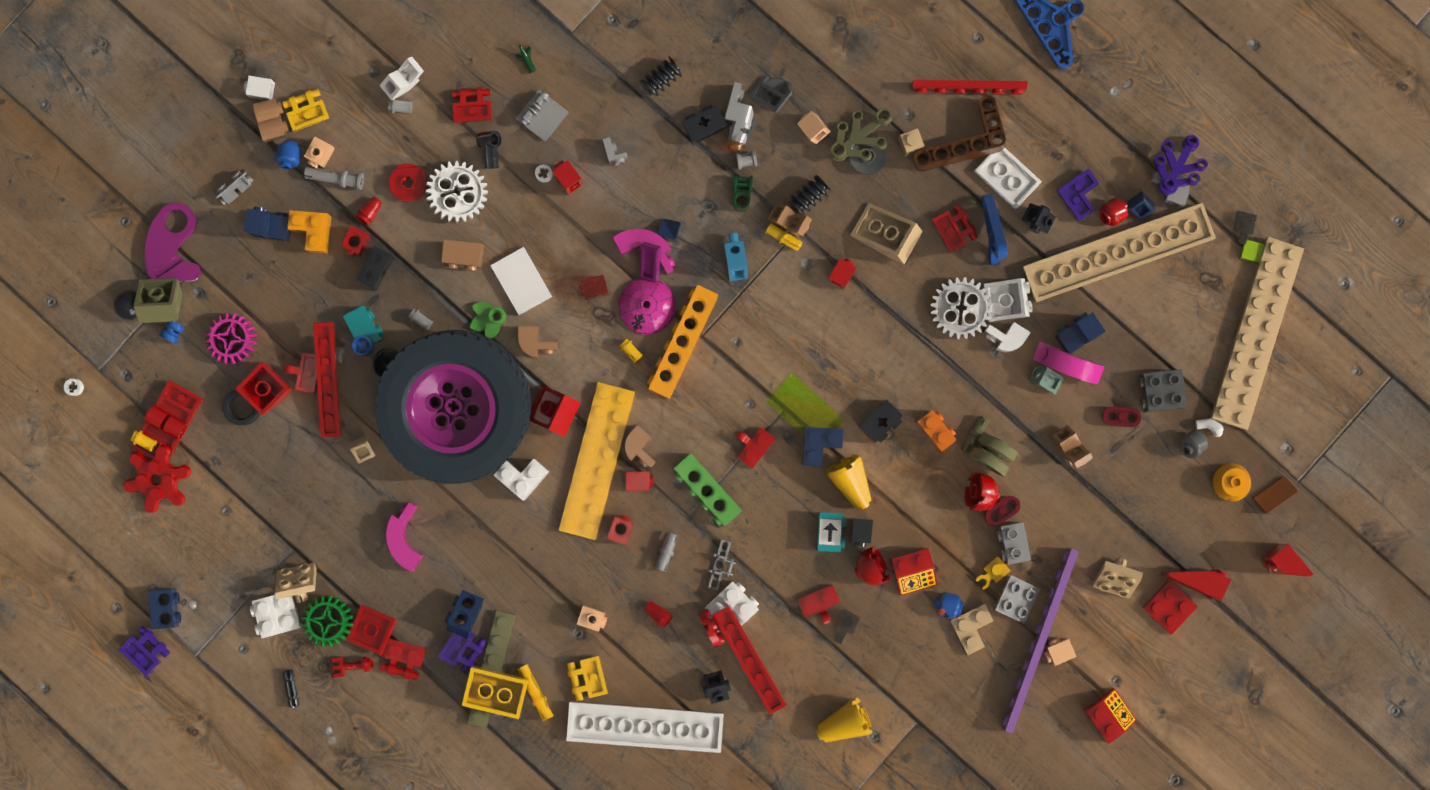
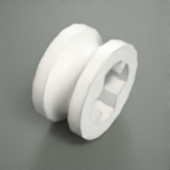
M546 164L539 165L535 170L536 178L543 183L551 180L553 175L551 168ZM541 169H544V170L546 171V169H547V170L549 171V172L547 173V176H548V177L544 178V177L542 176V177L540 178V177H539V175L541 174L540 170H541Z
M68 379L64 384V391L68 395L78 396L83 392L84 385L78 379ZM70 385H77L78 388L72 393Z

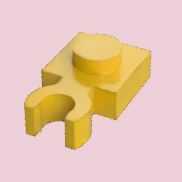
M997 556L983 568L986 574L977 576L975 581L978 582L980 579H985L986 583L982 589H987L990 586L991 580L997 583L1011 570Z

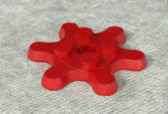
M165 444L157 447L156 455L152 459L145 458L138 451L130 455V462L136 467L137 476L124 482V489L129 493L141 491L146 498L144 508L149 513H155L158 510L162 499L170 500L175 506H181L185 503V496L178 490L177 486L181 479L190 477L191 469L188 465L173 466L169 461L171 450ZM154 474L161 478L160 484L153 483Z

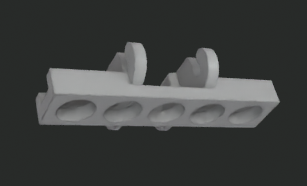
M721 539L718 553H713L712 555L716 557L713 570L708 569V572L712 573L708 588L718 590L723 573L726 574V577H729V575L733 576L731 569L736 562H733L734 559L727 560L731 546L729 541ZM723 543L728 544L727 550L722 549ZM720 552H724L725 557L721 556ZM718 561H721L723 563V567L721 569H718L716 567V563ZM726 562L729 563L727 572L724 571ZM714 573L718 574L719 578H715ZM712 580L718 581L716 587L711 586Z

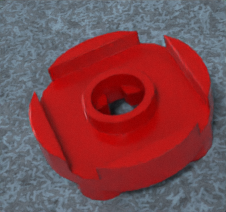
M411 163L399 165L389 177L391 192L397 199L403 202L417 201L425 195L428 187L426 186L428 182L426 174L421 168ZM407 178H410L411 181H414L410 188H407L406 185H403V182H406Z
M706 609L698 613L714 647L716 648L724 644L725 640L717 624L714 622L710 611Z

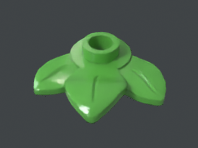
M488 302L474 304L472 308L477 316L471 322L470 328L475 331H485V336L489 338L495 337L500 331V325L506 320V312L501 307H492ZM495 313L500 314L498 320H495L493 317Z

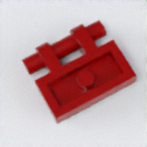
M477 87L474 90L462 88L459 91H452L453 99L460 98V103H452L454 123L493 121L491 100H483L484 96H491L490 88L483 89V87ZM468 97H477L475 102H466V99Z
M960 205L953 208L957 215L952 217L948 210L931 220L949 253L967 244L965 236L969 235L971 241L978 238L974 225L970 224L966 217L968 216L966 211H963ZM959 220L965 228L963 231H960L956 224Z
M389 638L384 658L391 659L390 664L382 663L380 670L387 672L388 675L403 676V679L418 680L419 673L414 672L413 667H422L427 648ZM397 661L406 663V669L396 667Z

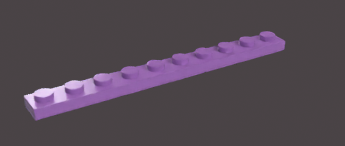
M1069 548L1062 555V568L1056 572L1054 578L1057 580L1055 587H1051L1048 594L1050 601L1048 606L1045 605L1042 610V623H1038L1035 634L1037 636L1035 642H1031L1028 649L1030 653L1028 660L1025 659L1022 665L1023 675L1017 679L1015 689H1017L1015 697L1011 696L1008 707H1010L1008 715L1005 714L1002 720L1003 730L1013 734L1079 553L1077 550Z

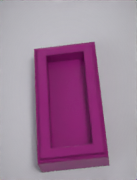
M648 242L641 244L640 278L655 283L660 280L661 246Z

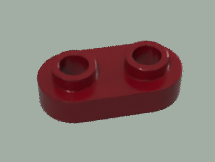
M1111 406L1103 411L1102 420L1109 426L1135 427L1141 422V413L1135 408ZM1109 413L1114 414L1113 420L1108 418ZM1129 414L1133 415V421L1127 419Z
M1014 496L1003 498L994 504L991 509L986 510L984 515L985 521L991 526L1002 524L1018 513L1021 506L1020 501ZM1008 502L1013 503L1012 509L1007 508ZM992 513L997 514L996 520L991 519Z

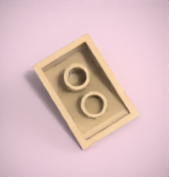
M868 203L850 236L888 258L905 264L923 231L917 223Z

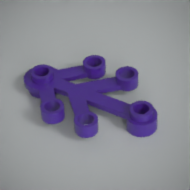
M1189 135L1184 139L1182 143L1184 149L1177 161L1172 151L1174 148L1173 142L1166 140L1161 145V150L1165 153V156L1157 155L1153 160V164L1157 167L1161 177L1159 190L1162 194L1172 195L1179 187L1196 186L1199 183L1200 176L1197 173H1191L1188 178L1176 180L1180 174L1194 171L1202 172L1208 166L1207 160L1203 158L1198 159L1196 163L1184 165L1189 154L1194 152L1199 146V140L1195 135ZM1166 158L1171 168L1170 175H1168L1164 166Z

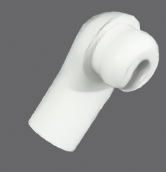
M1212 418L1195 420L1197 430L1208 428L1212 431L1214 437H1220L1223 434V426Z

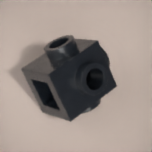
M1030 203L1022 221L1030 226L1029 230L1032 232L1048 234L1056 216L1050 212V208Z
M722 670L703 675L706 685L702 686L705 698L709 697L711 704L730 699L728 691H731L728 679L724 680Z

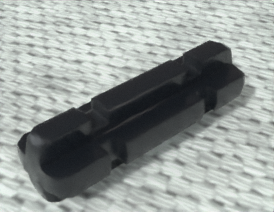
M293 669L283 671L290 708L300 705L299 698H297L296 680L293 679L295 677Z

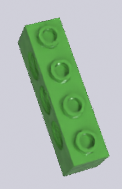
M689 454L674 468L676 478L680 482L685 481L689 485L686 489L693 497L698 495L702 500L699 502L706 511L710 509L714 513L712 518L719 526L721 524L726 526L742 512L738 505L692 454ZM696 471L699 473V480L697 482L689 481L688 475L690 472ZM706 485L712 488V494L708 497L701 494L702 487ZM722 500L725 503V508L722 511L715 510V501Z

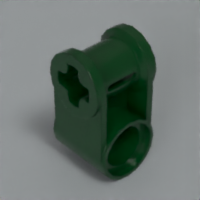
M734 174L733 207L738 212H745L750 207L753 175L738 177ZM739 198H744L747 204L739 206L736 201Z

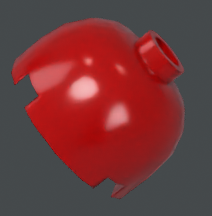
M975 472L969 477L968 481H971L969 487H965V505L970 507L969 510L972 511L991 509L1000 497V491L995 479L979 472Z
M875 546L859 554L856 560L857 568L854 569L857 578L862 579L870 586H877L890 581V575L885 573V570L888 569L881 552L879 550L875 551Z

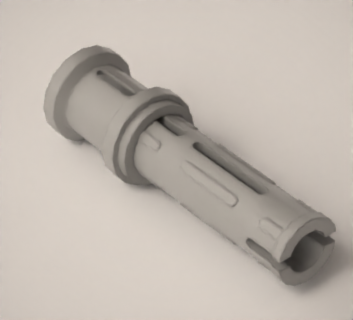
M306 167L304 173L306 175L305 179L336 183L344 188L350 186L361 190L364 184L363 173L358 175L348 173L345 170L334 172Z

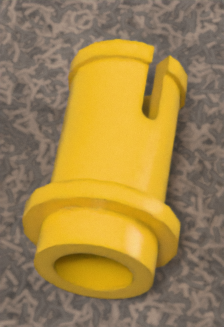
M626 339L619 346L621 348L620 351H624L635 363L643 354L631 343L633 342L632 340Z
M135 431L130 441L134 445L138 444L152 452L157 441L142 434V431Z

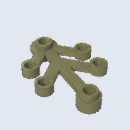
M887 108L879 109L876 113V119L861 131L860 124L864 120V115L862 111L855 110L852 113L851 137L845 143V134L848 133L849 127L846 122H839L837 124V141L830 147V157L835 161H842L846 157H859L863 161H869L872 154L868 148H863L862 150L850 148L854 145L876 146L879 150L885 149L887 142L884 137L869 138L866 136L879 126L888 125L892 121L890 110ZM856 115H861L859 119L855 118ZM884 116L888 117L886 120H881ZM841 126H846L844 130H840ZM883 141L884 144L878 145V142ZM837 151H842L841 154H836ZM866 152L869 153L867 157L862 156Z

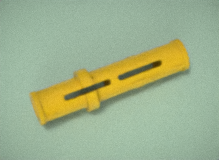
M528 664L517 669L520 677L529 679L527 691L533 701L532 705L538 710L542 721L553 717L554 715L546 702L547 698L543 696Z

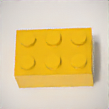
M472 666L462 706L519 719L529 679Z

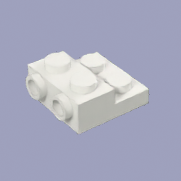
M1019 278L984 284V288L987 289L985 295L991 296L987 302L993 303V305L988 306V309L993 310V313H988V316L991 318L989 322L1030 317L1029 312H1032V303L1027 300L1030 286L1028 282H1025V279Z
M732 581L705 609H708L712 615L714 612L730 604L739 622L743 625L759 610L757 607L759 603L752 596L748 598L743 593L746 589L739 582L735 584Z
M276 595L252 601L250 612L252 617L256 616L257 624H255V631L257 635H261V639L302 628L294 596L277 599Z

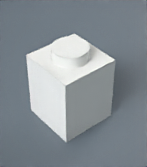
M248 76V81L244 83V92H246L249 98L270 100L273 98L275 82L272 79Z

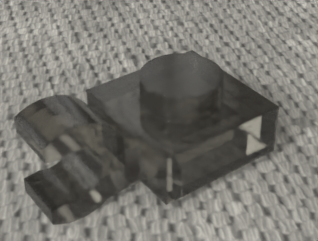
M1242 211L1236 213L1233 227L1234 231H1238L1236 245L1244 246L1246 244L1247 234L1252 235L1254 232L1257 215Z
M842 609L834 625L839 630L833 641L842 644L846 633L853 634L860 617Z

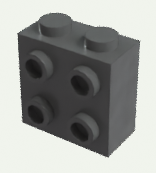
M1182 369L1140 375L1141 378L1138 379V385L1143 393L1140 401L1142 409H1145V413L1187 407Z

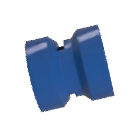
M174 321L165 322L166 327L164 330H161L159 336L177 344L178 336L185 327Z
M359 336L353 340L352 349L358 355L369 356L373 353L374 343L365 336Z

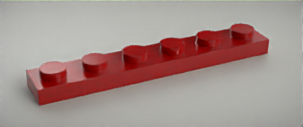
M913 80L911 83V91H916V94H927V91H935V94H946V91H950L957 95L965 94V92H973L974 95H983L985 92H992L993 95H1003L1004 92H1011V95H1022L1028 89V81Z
M314 322L321 438L340 437L342 434L334 322Z
M730 604L714 612L712 616L768 713L772 714L787 706L786 701Z

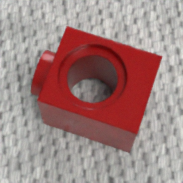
M351 225L341 246L345 248V253L353 257L356 254L361 256L371 235ZM354 238H359L360 240L357 247L351 246V241Z
M840 258L828 280L844 289L856 270V267H854L855 263L847 258L844 260Z
M649 471L626 472V491H650V487H653V475H650Z
M621 514L619 518L614 517L607 539L626 545L633 523L630 522L631 518ZM619 523L626 526V532L622 535L618 534L615 530Z

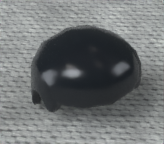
M123 291L115 298L114 310L119 317L126 320H133L137 317L133 307L136 298L135 291Z
M386 347L376 353L373 360V369L379 377L382 376L390 361L399 353L396 349Z

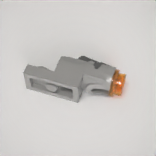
M734 82L725 122L731 123L729 125L727 149L742 152L745 144L749 141L757 121L753 117L752 106L738 102V100L742 101L745 90H742V84Z

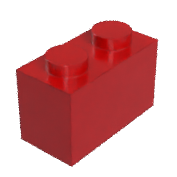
M562 160L554 166L555 169L552 172L568 195L583 185L581 177L568 160L565 162Z

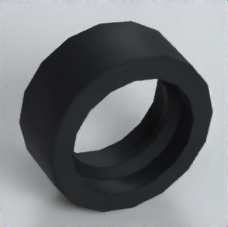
M237 390L231 391L223 401L222 410L224 416L235 425L246 426L252 424L258 419L260 413L253 407L252 413L247 418L239 419L235 417L231 411V404L235 398L242 395Z

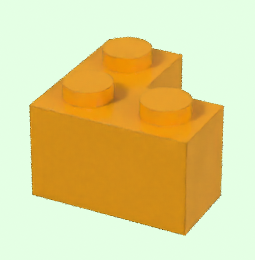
M289 210L288 230L295 233H306L305 250L309 253L328 254L332 217L327 213Z

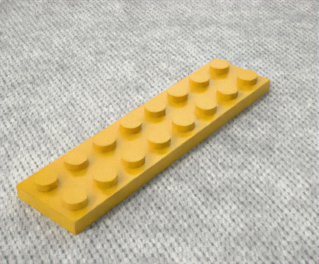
M600 382L597 383L559 531L593 540L597 539L635 395L634 391Z

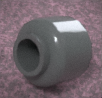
M1192 430L1181 438L1179 448L1183 455L1195 459L1206 451L1208 441L1203 433Z

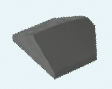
M763 76L748 96L765 110L778 113L792 95L791 84L782 78Z

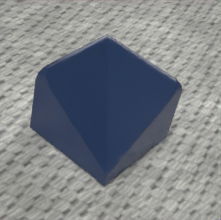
M1143 191L1127 202L1128 209L1139 221L1155 211L1154 203Z
M663 218L658 235L663 239L676 242L681 222Z

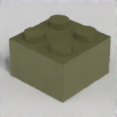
M178 278L139 280L133 306L139 323L172 322L178 320L183 296Z

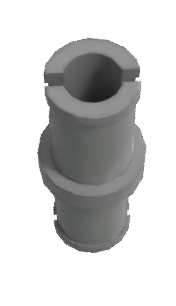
M670 532L666 533V538L662 548L659 549L660 555L654 567L663 572H666L669 560L674 555L673 549L678 535Z

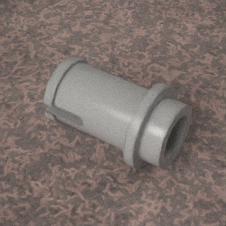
M396 98L389 100L388 110L392 111V113L404 112L412 114L413 101H397Z
M413 309L408 316L411 323L415 322L426 332L433 324V321L421 314L419 309Z

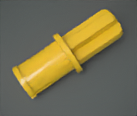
M773 223L769 225L765 232L780 241L779 244L783 243L794 251H798L802 246V241Z

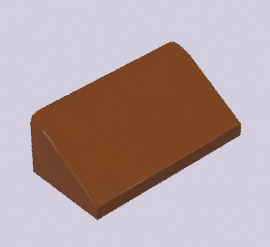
M1283 476L1253 499L1262 512L1268 514L1298 493V491Z

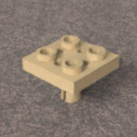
M1116 558L1114 563L1105 561L1093 582V587L1130 599L1142 579L1143 572L1127 568V561L1123 559L1121 564L1122 558Z
M304 563L300 566L278 570L275 586L276 598L280 599L295 595L298 603H301L300 598H302L303 602L307 601V592L315 591L317 569L315 563Z

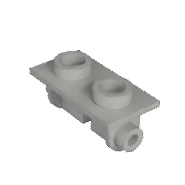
M238 170L231 176L232 180L229 183H223L216 189L217 193L215 195L217 198L222 197L220 201L224 205L230 204L239 196L235 192L236 188L243 193L252 185L251 183L254 180L249 175L247 177L244 176L247 174L245 170L242 172Z

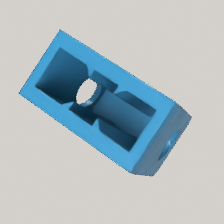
M737 233L728 234V243L724 244L729 281L748 279L744 242L739 241Z

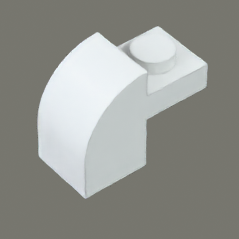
M409 57L397 71L387 75L380 84V87L393 100L413 88L419 82L418 78L424 70L413 57Z
M1014 322L1006 334L991 325L987 326L983 333L987 335L986 338L991 342H999L996 350L1011 352L1022 346L1031 332Z

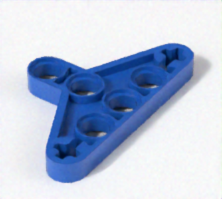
M1014 0L1056 67L1061 70L1068 69L1073 62L1069 23L1082 15L1084 4L1080 0H1071L1059 8L1048 0H1032L1033 3L1025 9L1026 3L1024 0ZM1072 4L1079 5L1080 12L1077 14L1072 13L1070 6ZM1035 8L1038 11V16L1035 18L1030 17L1028 10ZM1056 14L1063 15L1064 22L1061 24L1056 23L1054 16ZM1040 24L1047 25L1048 32L1045 34L1040 33L1038 26ZM1056 40L1059 47L1053 50L1049 47L1048 42ZM1061 48H1063L1064 50L1060 53L1063 58H1068V61L1066 62L1067 65H1065V63L1061 64L1059 62L1061 60L1059 54L1057 56L1054 55L1055 53H1058L1061 50Z
M993 194L982 196L988 236V258L990 265H999L1002 258L1008 257V249Z

